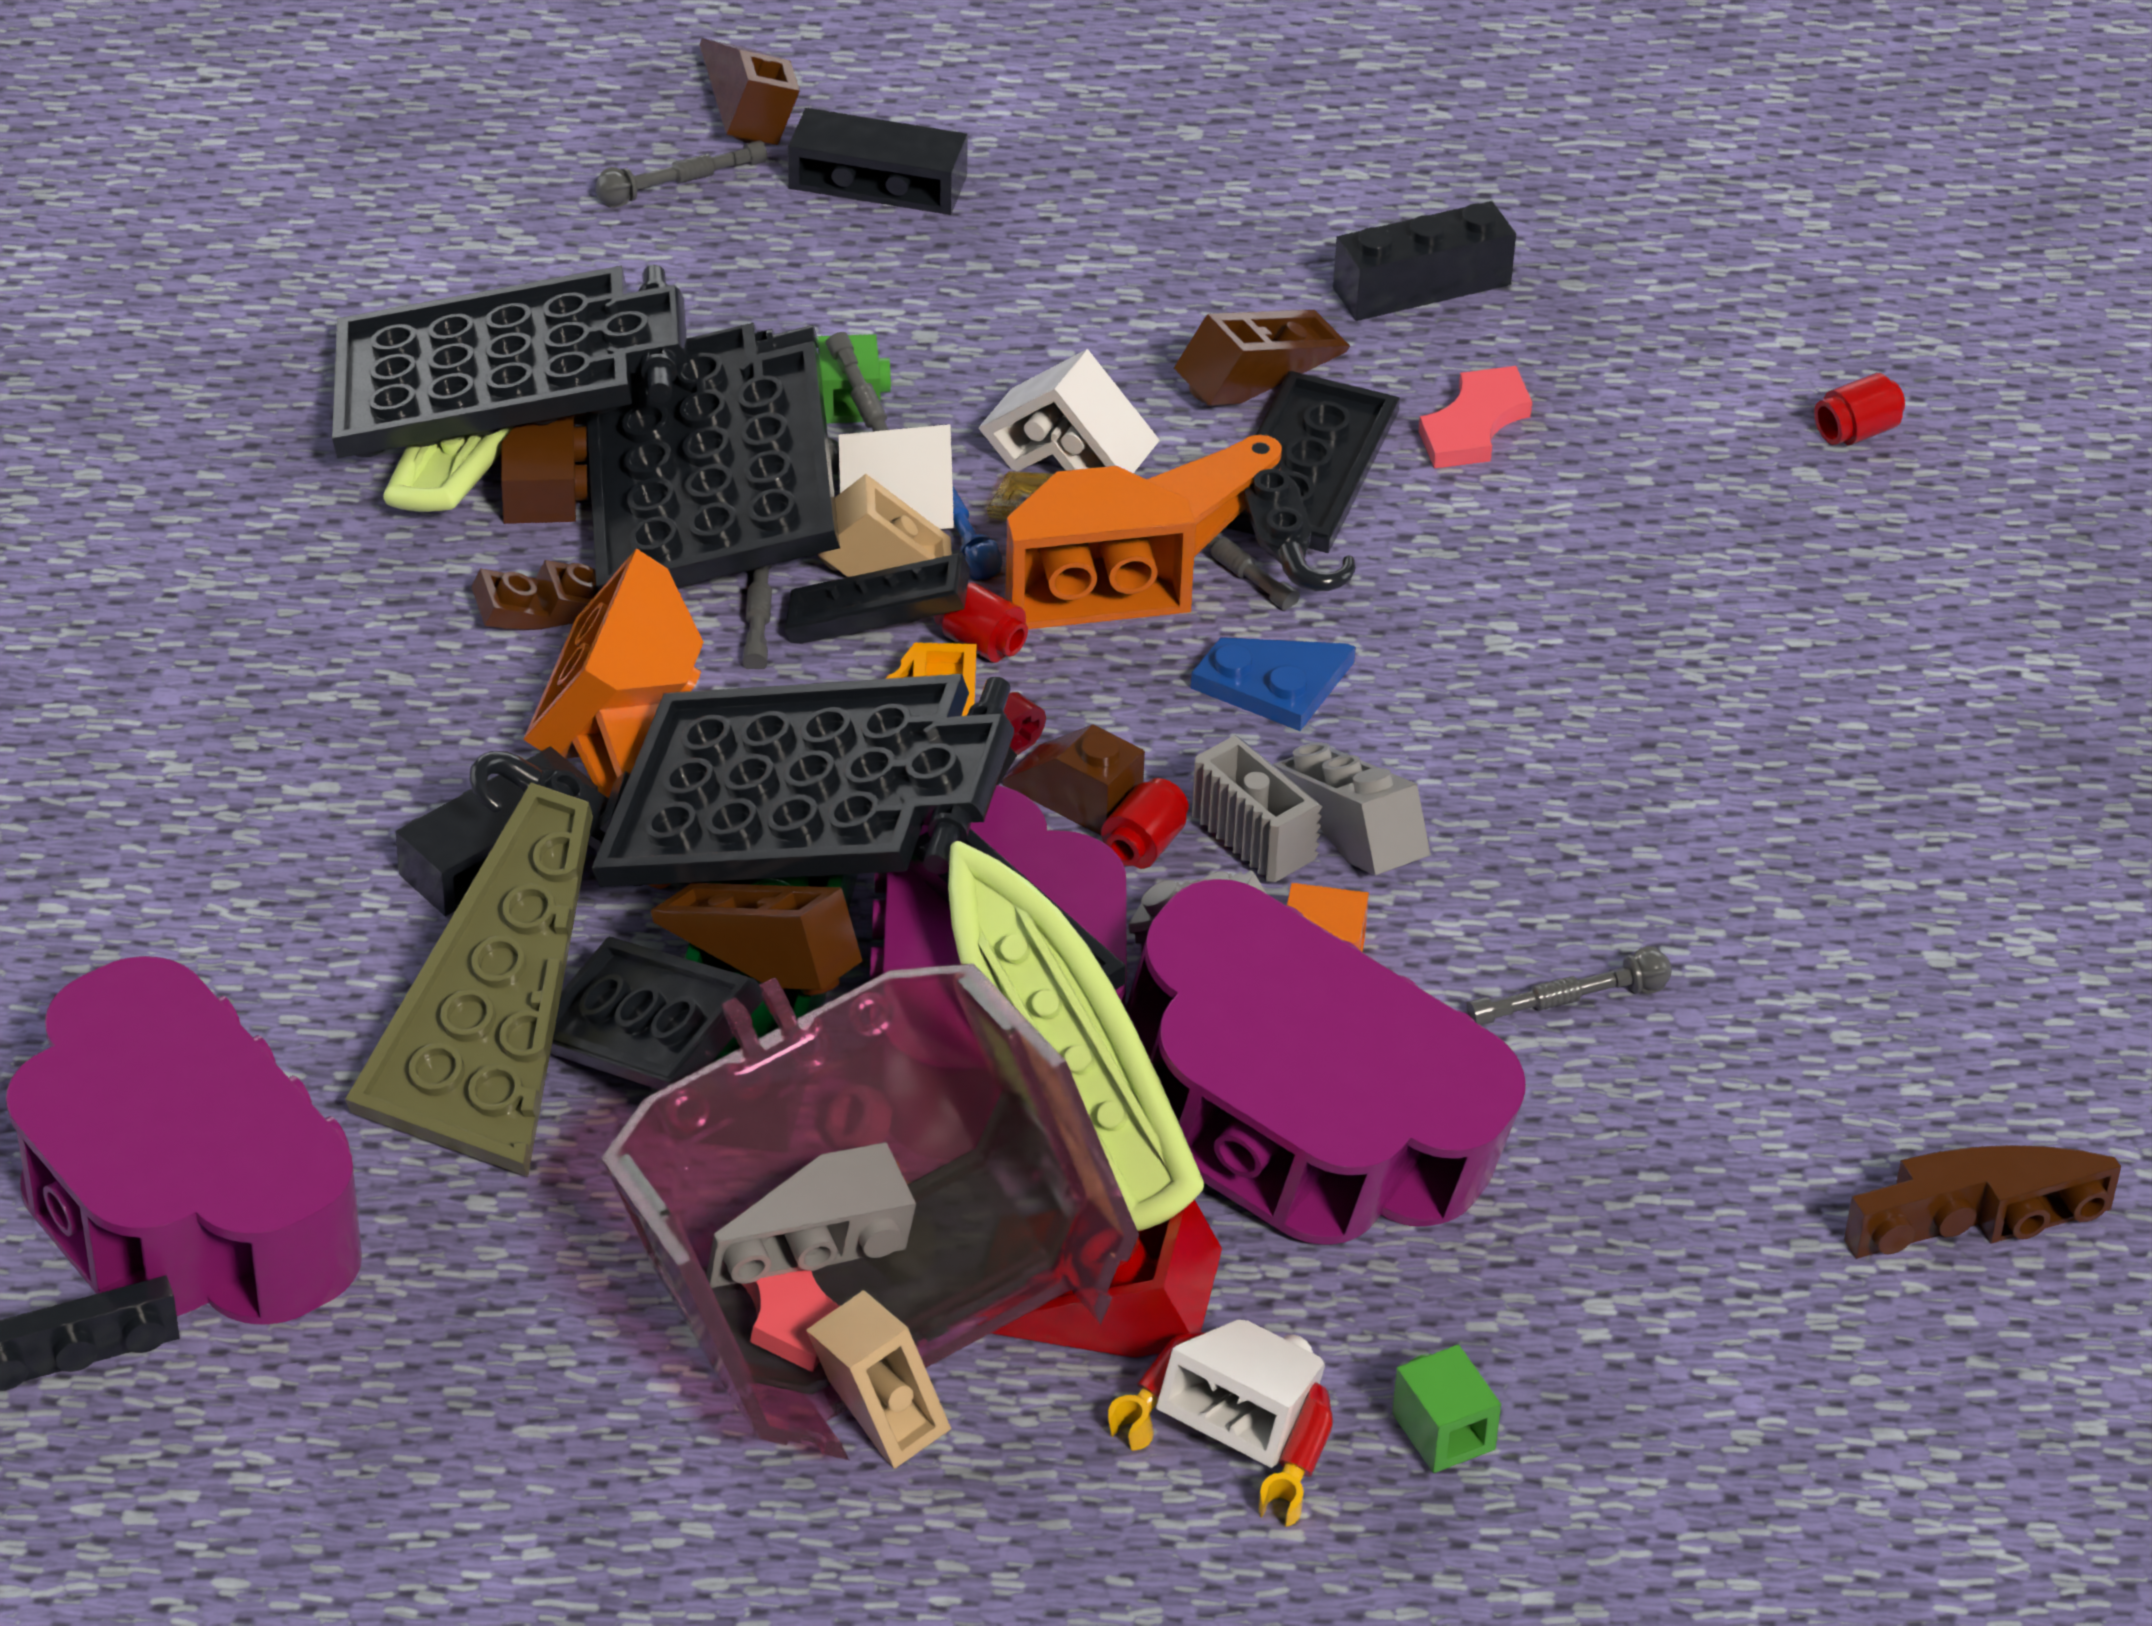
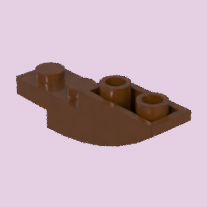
M2022 1145L1969 1147L1903 1159L1900 1161L1896 1184L1852 1196L1844 1241L1855 1258L1858 1259L1879 1252L1894 1254L1902 1251L1911 1243L1939 1235L1955 1237L1975 1225L1980 1227L1990 1244L2013 1237L2029 1239L2041 1233L2045 1228L2073 1220L2089 1222L2101 1216L2105 1211L2111 1210L2121 1165L2112 1156L2074 1149Z

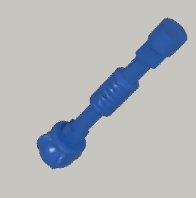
M953 487L954 527L962 538L960 553L964 554L970 567L969 575L974 580L993 578L1002 570L1003 559L998 544L988 535L976 534L968 520L969 511Z

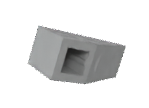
M1321 742L1300 746L1293 751V757L1272 764L1322 806L1319 812L1322 817L1318 821L1321 825L1320 829L1349 864L1373 875H1378L1431 855L1416 783L1391 773L1389 769L1376 767L1360 760L1358 756L1348 755L1331 748L1327 743Z
M887 1142L821 1154L716 1232L713 1238L706 1275L708 1287L714 1288L734 1283L748 1284L765 1277L800 1270L813 1271L831 1264L866 1257L879 1258L892 1252L906 1250L916 1202Z

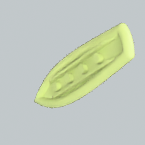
M961 841L953 842L950 846L948 883L952 930L963 974L977 1009L999 1051L1057 1139L1125 1230L1138 1232L1173 1218L1202 1192L1204 1182L1158 1075L1113 985L1085 941L1062 912L1036 887L999 860Z

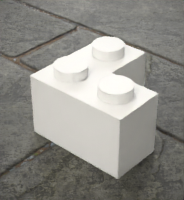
M1088 349L1011 388L979 426V430L1007 465L1017 472L1053 454L1066 471L1119 466L1134 473L1160 441Z

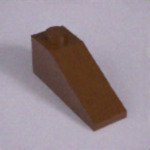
M1315 309L1207 313L1174 366V369L1189 384V391L1199 401L1210 406L1241 404L1282 384L1289 371L1303 374L1346 353L1350 345Z
M691 883L650 911L655 924L770 988L800 989L804 995L825 993L838 986L840 983L839 977L862 962L842 888Z

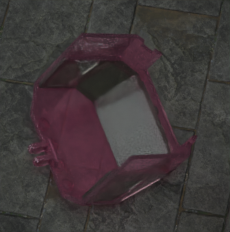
M974 963L888 971L798 1019L776 978H772L760 984L761 996L767 1009L772 1013L779 1029L760 1039L757 1038L752 1027L753 1022L746 1007L737 998L727 1001L721 1005L722 1010L741 1049L645 1098L601 1158L654 1271L659 1276L729 1396L759 1439L787 1445L788 1441L819 1448L822 1454L849 1460L842 1443L826 1423V1421L849 1409L829 1382L821 1362L811 1372L751 1343L750 1338L753 1325L757 1320V1313L754 1302L746 1288L740 1283L711 1288L706 1278L714 1234L821 1154L887 1142L916 1202L906 1250L892 1252L879 1258L866 1257L827 1265L821 1269L813 1270L812 1274L820 1289L840 1306L861 1291H866L908 1327L925 1368L1070 1290L1100 1324L1103 1321L1112 1300L1107 1291L1120 1261L1128 1262L1139 1233L1066 1060Z

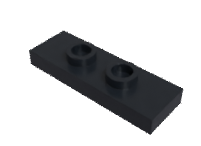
M958 553L795 588L791 590L784 631L790 643L803 644L841 635H854L864 630L902 622L911 623L922 618L963 610L966 603L970 567L964 554Z

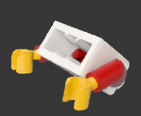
M1235 1320L1209 1332L1177 1335L1166 1345L1137 1383L1141 1390L1138 1395H1124L1112 1401L1108 1409L1111 1436L1113 1437L1119 1432L1122 1426L1133 1423L1128 1434L1130 1449L1134 1451L1147 1447L1152 1441L1154 1434L1150 1413L1157 1405L1156 1409L1270 1468L1279 1462L1284 1467L1282 1472L1268 1476L1262 1483L1258 1510L1262 1518L1270 1501L1279 1498L1289 1501L1290 1506L1285 1527L1296 1523L1301 1515L1304 1491L1300 1482L1303 1476L1311 1477L1332 1430L1333 1417L1329 1392L1320 1385L1325 1364L1321 1357L1313 1354L1312 1348L1302 1337L1292 1334L1281 1338L1247 1320Z

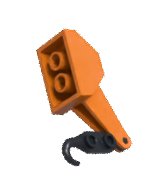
M1267 435L1247 437L1228 448L1149 479L1140 477L1119 466L1058 471L1007 517L1005 599L1024 609L1028 629L1191 612L1194 557L1245 508H1247L1258 544L1282 565L1284 573L1297 586L1311 591H1331L1342 587L1350 581L1356 568L1355 559L1351 555L1343 558L1342 567L1335 572H1318L1307 565L1305 558L1311 542V524L1298 485L1285 472L1280 470L1281 444L1273 437Z
M636 548L577 616L523 739L540 751L551 746L565 759L580 757L592 782L598 786V791L582 782L576 774L568 770L548 769L533 765L520 756L507 751H489L477 757L472 764L469 781L475 796L492 812H500L502 810V803L492 794L488 786L487 779L490 774L501 775L519 786L524 792H526L530 783H534L588 801L593 815L588 845L598 853L606 832L600 829L613 783L625 771L631 774L663 694L692 691L701 674V671L694 667L704 642L668 568ZM672 883L650 884L649 886L657 889H663L668 887Z

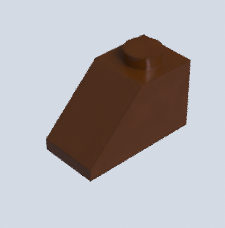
M1092 724L1040 744L1003 779V786L1025 795L1032 801L1101 836L1103 823L1134 787L1144 781L1145 750Z

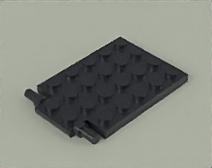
M621 265L337 318L332 440L337 458L354 455L358 457H372L386 449L413 444L421 447L431 446L446 438L467 434L485 436L496 433L505 427L527 423L545 425L555 422L561 417L586 412L594 414L609 413L616 410L619 406L632 404L631 373L641 372L643 380L648 384V395L651 401L657 404L666 403L672 397V382L677 376V365L688 363L684 297L678 287L675 285L669 286L666 283L665 271L658 265L646 267L642 273L643 284L639 290L627 293V285Z
M748 323L687 338L688 363L677 365V376L672 382V397L668 402L657 404L651 401L648 395V384L643 380L641 372L631 373L632 404L619 406L616 410L604 414L586 412L596 586L598 592L636 548L668 568L677 587L693 585L704 580L742 571H753L763 566L801 557H812L822 552L840 548L820 359L816 348H819V342L814 325L775 334L773 329L757 332L755 324Z
M962 674L664 693L593 863L592 870L600 887L642 886L650 884L702 883L747 879L762 880L766 878L804 876L822 877L827 875L907 871L922 826L928 825V833L931 840L923 860V865L933 874H945L949 870L951 844L955 841L964 843L971 824L985 821L1014 735V728L1004 713L1011 690L1010 684L1001 677H990L987 679L979 703H975L970 707L967 716H962L969 696V691Z

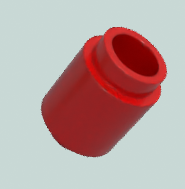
M1874 373L1828 391L1824 399L1815 405L1814 418L1821 436L1829 444L1837 445L1844 442L1847 446L1898 427L1902 421L1905 409V398L1900 386L1895 381L1890 380L1882 373Z
M974 582L968 583L965 609L934 616L935 623L942 627L943 634L947 638L960 644H977L976 653L994 663L999 662L1006 655L1011 657L1017 654L1023 647L1028 635L1026 613L1022 607Z
M1153 778L1148 782L1136 785L1103 823L1101 828L1103 843L1114 850L1123 865L1135 866L1139 869L1150 867L1184 828L1187 820L1186 815L1189 810L1187 797L1176 784L1163 778Z

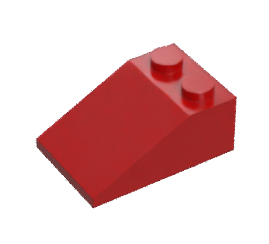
M1195 1199L1173 1218L1138 1232L1125 1230L1108 1206L1004 1225L975 1323L979 1330L984 1333L1132 1358L1159 1354L1175 1336L1184 1333L1201 1332L1222 1247Z

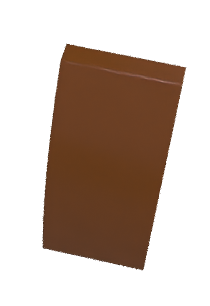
M544 560L536 578L527 577L524 574L513 571L504 573L480 568L471 586L485 626L522 630L547 629L573 624L577 616L598 593L596 569L581 563L565 564Z

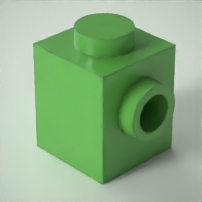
M876 334L848 335L854 347L853 352L858 360L857 365L866 383L872 384L880 400V393H891L889 357H878ZM818 336V356L820 359L826 423L863 422L850 395L853 389L845 373H842L837 361L832 358L825 343L830 336Z
M1459 1344L1434 1354L1419 1355L1407 1364L1397 1367L1392 1414L1433 1473L1496 1450L1501 1403Z

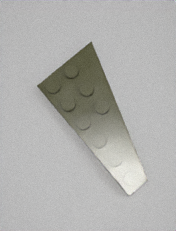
M530 783L345 1098L350 1113L528 1177L593 819L588 801Z

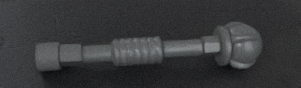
M760 140L744 144L743 149L712 157L709 154L674 161L672 167L635 176L629 168H622L620 170L618 167H609L599 175L595 185L596 195L601 202L610 208L626 205L629 200H636L638 189L674 180L677 183L712 176L715 170L747 162L750 166L764 163L767 161V150L764 143Z
M838 332L831 335L825 343L832 358L837 361L842 373H845L853 389L850 395L865 426L872 428L873 431L889 430L885 423L887 415L872 384L866 383L857 365L858 360L853 352L854 347L847 333Z
M1216 536L1206 546L1211 550L1213 558L1238 577H1247L1270 595V601L1283 611L1297 604L1300 593L1285 581L1279 583L1256 566L1255 559L1227 537L1219 538Z
M772 564L754 570L753 583L748 587L746 621L750 624V630L746 635V645L743 649V666L746 669H765L767 666L768 648L766 646L765 625L769 623L771 614L772 588L768 584V576Z
M1645 946L1637 950L1634 956H1625L1623 967L1578 980L1575 976H1569L1533 985L1531 991L1509 997L1503 996L1491 1000L1489 997L1468 1001L1467 1012L1477 1024L1484 1025L1494 1022L1495 1018L1510 1015L1516 1011L1533 1007L1541 1011L1578 1002L1581 999V995L1614 987L1628 986L1634 994L1641 992L1655 993L1661 991L1669 981L1672 967L1667 956L1659 949Z

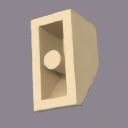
M864 474L835 497L840 548L818 554L821 561L828 568L834 571L839 570L847 577L952 555L950 536L870 476Z
M861 1291L806 1329L829 1382L880 1454L894 1469L951 1430L908 1327L866 1291Z

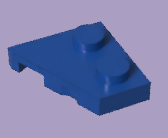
M1220 637L1192 671L1191 689L1301 731L1354 664L1356 647L1347 643Z

